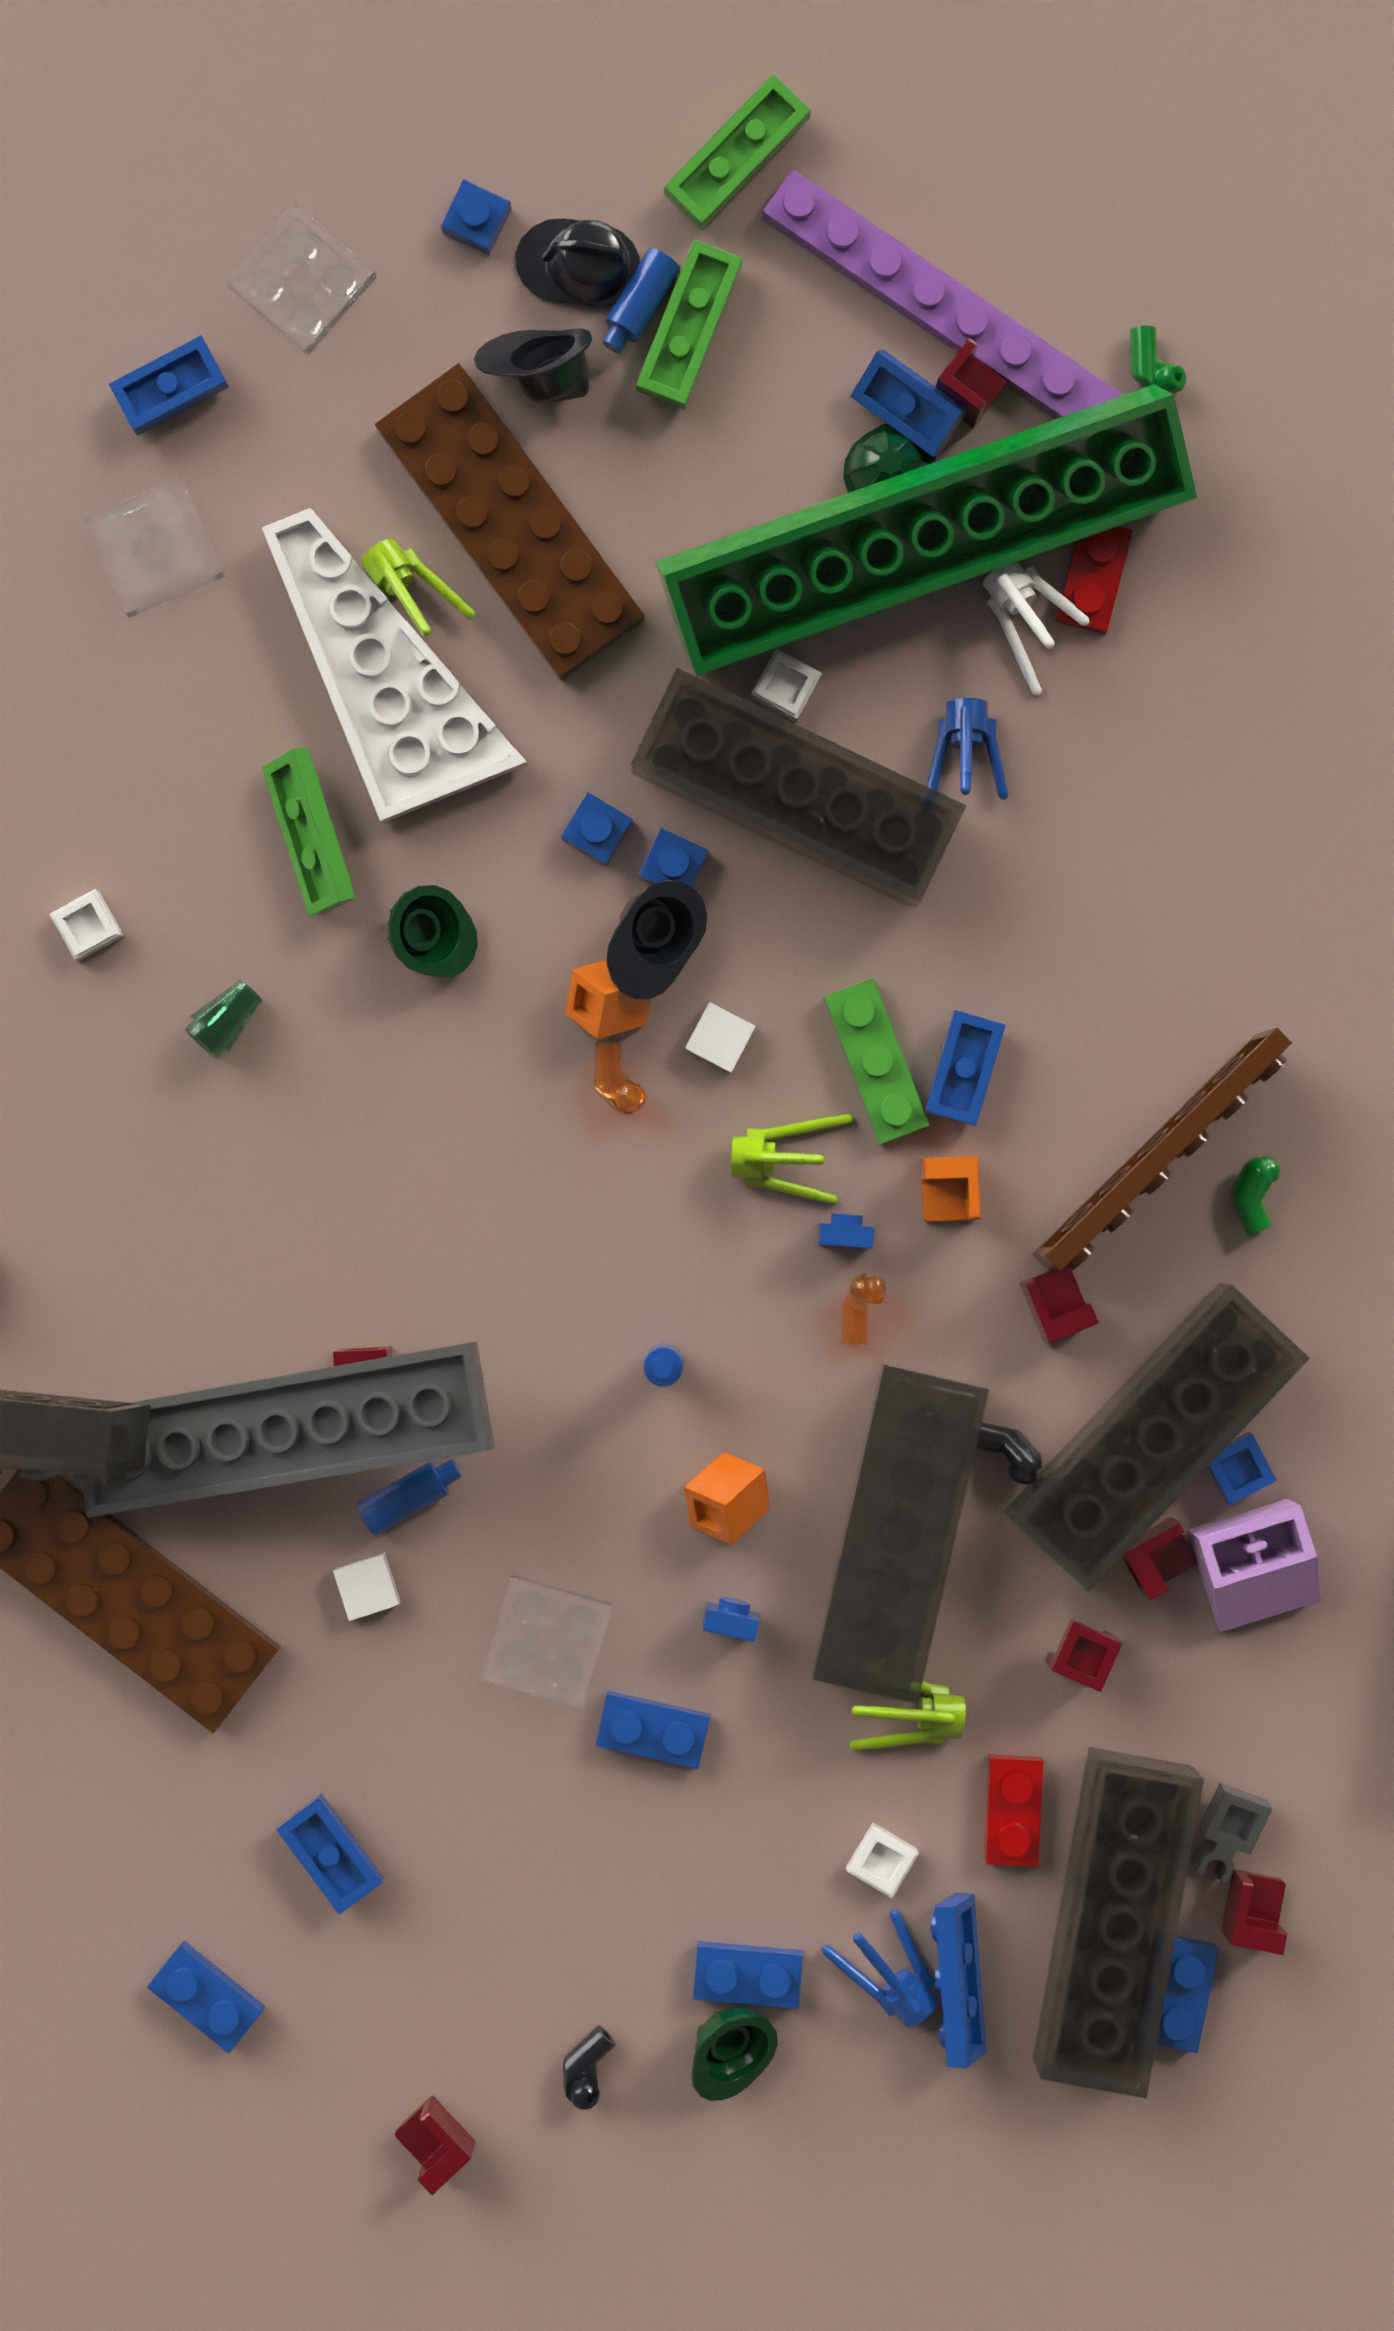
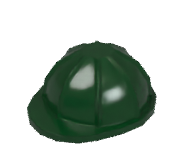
M885 423L866 433L852 445L844 462L843 480L847 492L850 493L936 462V456H931L913 443L911 439H908Z
M437 885L416 886L404 892L393 905V908L390 909L388 937L386 939L390 942L396 958L407 969L423 975L453 977L465 971L474 960L478 946L476 928L462 903L449 890Z
M735 2006L732 2009L715 2011L714 2015L698 2027V2038L695 2045L691 2073L692 2086L700 2097L710 2101L725 2100L738 2095L746 2089L772 2061L778 2046L777 2031L769 2020L758 2014L751 2013L745 2007Z

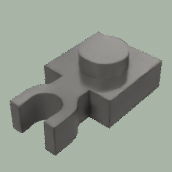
M1219 1783L1198 1827L1203 1838L1209 1841L1198 1848L1191 1861L1195 1872L1203 1875L1209 1862L1220 1860L1215 1874L1220 1882L1227 1884L1234 1870L1233 1856L1236 1850L1251 1855L1272 1811L1268 1801Z

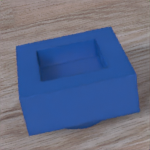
M463 179L441 224L442 233L490 255L512 210L511 202Z
M587 792L563 832L561 839L607 866L632 825L633 819Z
M661 828L639 873V878L651 884L663 880H676L693 887L709 850Z
M831 1213V1224L819 1223L817 1244L873 1248L874 1227L862 1226L863 1216Z
M1250 1432L1202 1455L1221 1495L1229 1505L1277 1481L1254 1435Z
M720 1597L718 1604L707 1602L703 1618V1630L755 1642L759 1615L749 1611L751 1604L729 1597Z

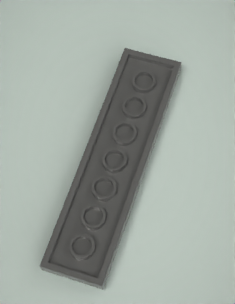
M477 1342L71 1413L87 1518L495 1449Z

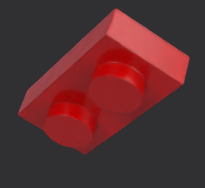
M1116 526L1075 541L1062 595L1089 618V623L1086 626L1080 625L1060 608H1058L1055 622L1101 634L1107 633L1133 530Z
M989 1754L984 1839L985 1864L1039 1867L1044 1764L1041 1757Z

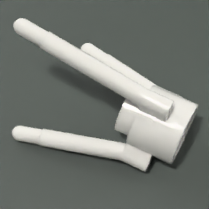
M1015 562L993 570L985 578L982 585L991 595L987 604L997 616L1032 694L1039 696L1042 693L1041 686L1008 611L1011 615L1020 613L1047 649L1053 648L1055 642L1030 607L1037 597L1033 589L1038 590L1080 625H1088L1089 618L1044 581L1034 566L1024 570L1019 562Z

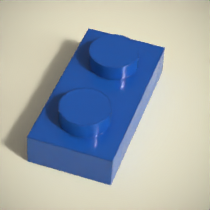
M202 335L109 383L113 394L137 436L229 388Z
M884 349L876 352L850 395L855 401L902 435L911 439L913 443L933 457L940 455L967 412L966 408Z
M958 1010L953 1011L924 1112L971 1126L977 1125L1005 1030V1024Z
M607 1691L595 1746L698 1769L710 1713Z
M322 1793L282 1822L276 1829L339 1915L379 1886L384 1880L383 1875Z
M1166 1933L1163 1934L1142 2035L1146 2043L1198 2054L1219 1952L1216 1944Z
M185 1941L180 1944L147 1986L149 1990L228 2054L265 2008V2005Z
M698 1941L693 2000L798 2009L803 1952L802 1950Z

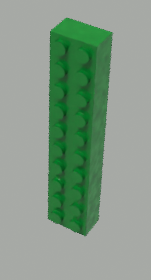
M1153 384L658 560L655 564L686 659L695 675L698 676L1197 498V493L1174 394Z

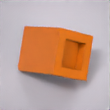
M607 960L572 969L565 1011L569 1018L597 1040L644 1026L647 1022L651 1000L633 999L620 992L610 978L606 964Z
M978 1156L920 1159L923 1219L927 1222L980 1220Z
M728 1453L720 1454L684 1487L690 1527L731 1546L764 1516L770 1507L765 1469Z

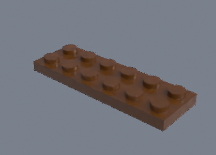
M457 363L374 424L381 437L560 680L566 678L645 620L643 612L460 363Z
M1278 1028L1255 1034L1032 1254L1046 1269L1061 1271L1063 1268L1067 1269L1069 1267L1073 1271L1080 1266L1095 1250V1247L1090 1242L1101 1231L1105 1232L1108 1230L1112 1233L1130 1217L1134 1210L1128 1204L1138 1194L1142 1195L1146 1192L1150 1195L1155 1192L1171 1176L1172 1172L1167 1166L1175 1158L1178 1159L1182 1155L1186 1157L1191 1156L1208 1140L1210 1134L1205 1130L1208 1125L1213 1121L1216 1122L1221 1117L1225 1120L1231 1117L1248 1100L1249 1097L1243 1091L1250 1084L1253 1085L1260 1079L1263 1082L1267 1081L1286 1063L1287 1059L1282 1053L1292 1042Z
M30 1455L26 1458L0 1492V1569L214 1734L281 1646L111 1514L87 1518L83 1493L35 1455Z

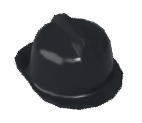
M547 219L533 226L521 238L516 251L517 273L523 285L534 295L551 301L592 307H609L614 305L640 263V257L634 243L621 230L599 220Z
M583 328L562 331H515L500 335L486 342L477 350L474 361L476 368L485 374L513 377L524 394L534 402H558L581 398L589 391L588 367L584 351L589 347L593 338L590 331Z
M663 880L650 885L642 893L635 895L626 903L620 915L619 924L613 932L607 947V968L612 982L620 992L633 999H651L664 993L676 980L706 932L708 916L705 903L695 888L682 881Z

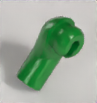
M1145 325L1130 329L1131 374L1133 378L1144 388L1155 384L1176 395L1186 384V374L1180 365L1176 367L1173 364L1167 365L1157 357L1156 328Z
M1270 1156L1253 1157L1246 1162L1231 1189L1232 1199L1247 1235L1260 1232L1272 1226L1262 1200L1272 1182L1278 1180L1280 1167L1277 1161Z

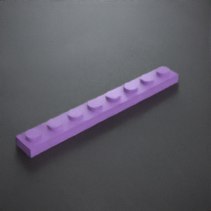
M794 169L789 172L763 210V220L956 352L961 349L968 338L978 343L975 353L976 358L1007 380V387L1054 419L1123 395Z

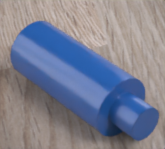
M648 248L605 320L610 330L602 343L609 350L620 354L628 340L637 342L681 270L677 262L658 249Z
M662 1343L655 1345L649 1350L644 1361V1373L651 1383L661 1387L670 1386L682 1374L683 1357L675 1346Z
M453 1459L438 1467L432 1461H429L359 1501L357 1507L368 1529L374 1536H377L449 1495L447 1485L460 1479L462 1474Z

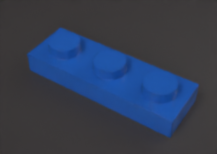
M954 1893L934 1906L935 1911L931 1919V1934L934 1941L937 1942L939 1964L935 1973V1986L938 1994L942 1996L943 2017L939 2027V2038L942 2047L946 2048L947 2067L968 2068L987 2052L975 1895L971 1893Z

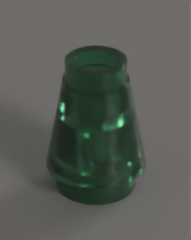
M239 979L233 986H230L190 1015L192 1022L185 1028V1031L206 1052L217 1058L223 1050L227 1052L231 1050L256 1011V1007L262 1002V999L252 988Z

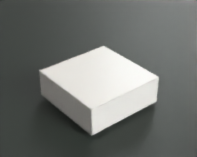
M776 648L751 693V698L797 722L822 673Z
M97 889L50 913L71 955L78 962L124 937L104 898Z
M709 1002L685 1050L732 1073L756 1026Z
M385 1552L333 1570L349 1621L397 1606L401 1603Z
M872 1822L848 1862L846 1870L892 1899L919 1855V1851L917 1848Z

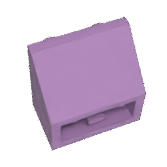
M1285 1499L1187 1530L1219 1632L1321 1601L1317 1555L1301 1505Z

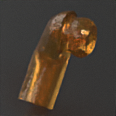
M596 1042L594 1089L596 1093L617 1112L632 1114L635 1111H639L646 1103V1092L640 1084L636 1085L621 1071L622 1044Z
M863 1273L853 1278L842 1303L841 1343L867 1344L868 1303L880 1304L885 1300L886 1286L885 1280L881 1276L867 1277V1274Z

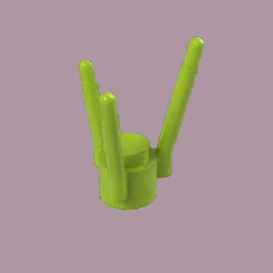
M391 538L372 546L363 555L361 564L369 574V578L387 598L388 595H396L423 636H429L431 628L406 589L414 581V576L411 573L413 571L466 618L473 619L475 617V611L422 563L413 548L403 551L397 541Z
M851 1114L830 1116L768 1129L747 1128V1136H733L731 1177L745 1178V1187H764L801 1198L835 1205L838 1199L833 1194L764 1175L774 1174L775 1164L822 1165L825 1161L823 1155L776 1152L775 1143L766 1141L851 1124L853 1116Z
M872 1665L869 1668L871 1675L929 1695V1698L920 1697L917 1709L857 1705L852 1708V1714L858 1717L916 1721L917 1728L925 1731L853 1740L849 1744L851 1750L879 1749L919 1743L944 1744L945 1737L958 1739L962 1737L966 1717V1704L963 1696L949 1695L948 1685L931 1684L877 1665Z

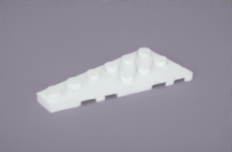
M311 508L261 527L381 823L528 765L526 760L504 737L492 720L481 710L458 680L389 602L388 598L366 575Z

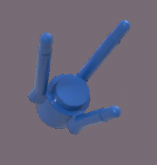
M957 698L946 703V719L938 720V739L919 823L922 826H927L930 822L949 739H951L952 747L960 749V790L963 795H968L971 792L972 749L981 747L983 739H985L998 797L1002 800L1008 797L1005 774L996 739V719L988 718V703L985 700Z
M893 1909L890 1912V1917L914 1970L913 1974L909 1969H902L894 1973L862 1934L856 1933L853 1936L854 1943L886 1981L883 1988L884 1991L831 1946H823L822 1953L835 1966L878 2001L889 2016L896 2014L906 2027L915 2026L925 2020L938 2005V1998L930 1989L935 1979L924 1966L910 1932L897 1909Z

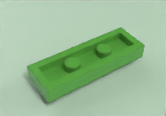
M772 74L664 186V195L702 230L810 119L811 109Z
M693 239L636 383L637 392L680 409H686L741 270L743 258Z
M309 749L290 750L262 766V770L308 916L321 915L355 899V895Z
M874 978L825 996V1004L879 1145L930 1126Z

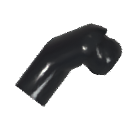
M976 1422L972 1447L1003 1453L1008 1461L1012 1463L1009 1468L1010 1478L1020 1484L1033 1483L1037 1478V1470L1042 1468L1041 1454L1027 1437L1017 1429Z
M600 2025L596 2026L575 2046L563 2061L566 2097L580 2110L591 2109L599 2101L600 2091L598 2089L596 2064L616 2045L610 2034Z

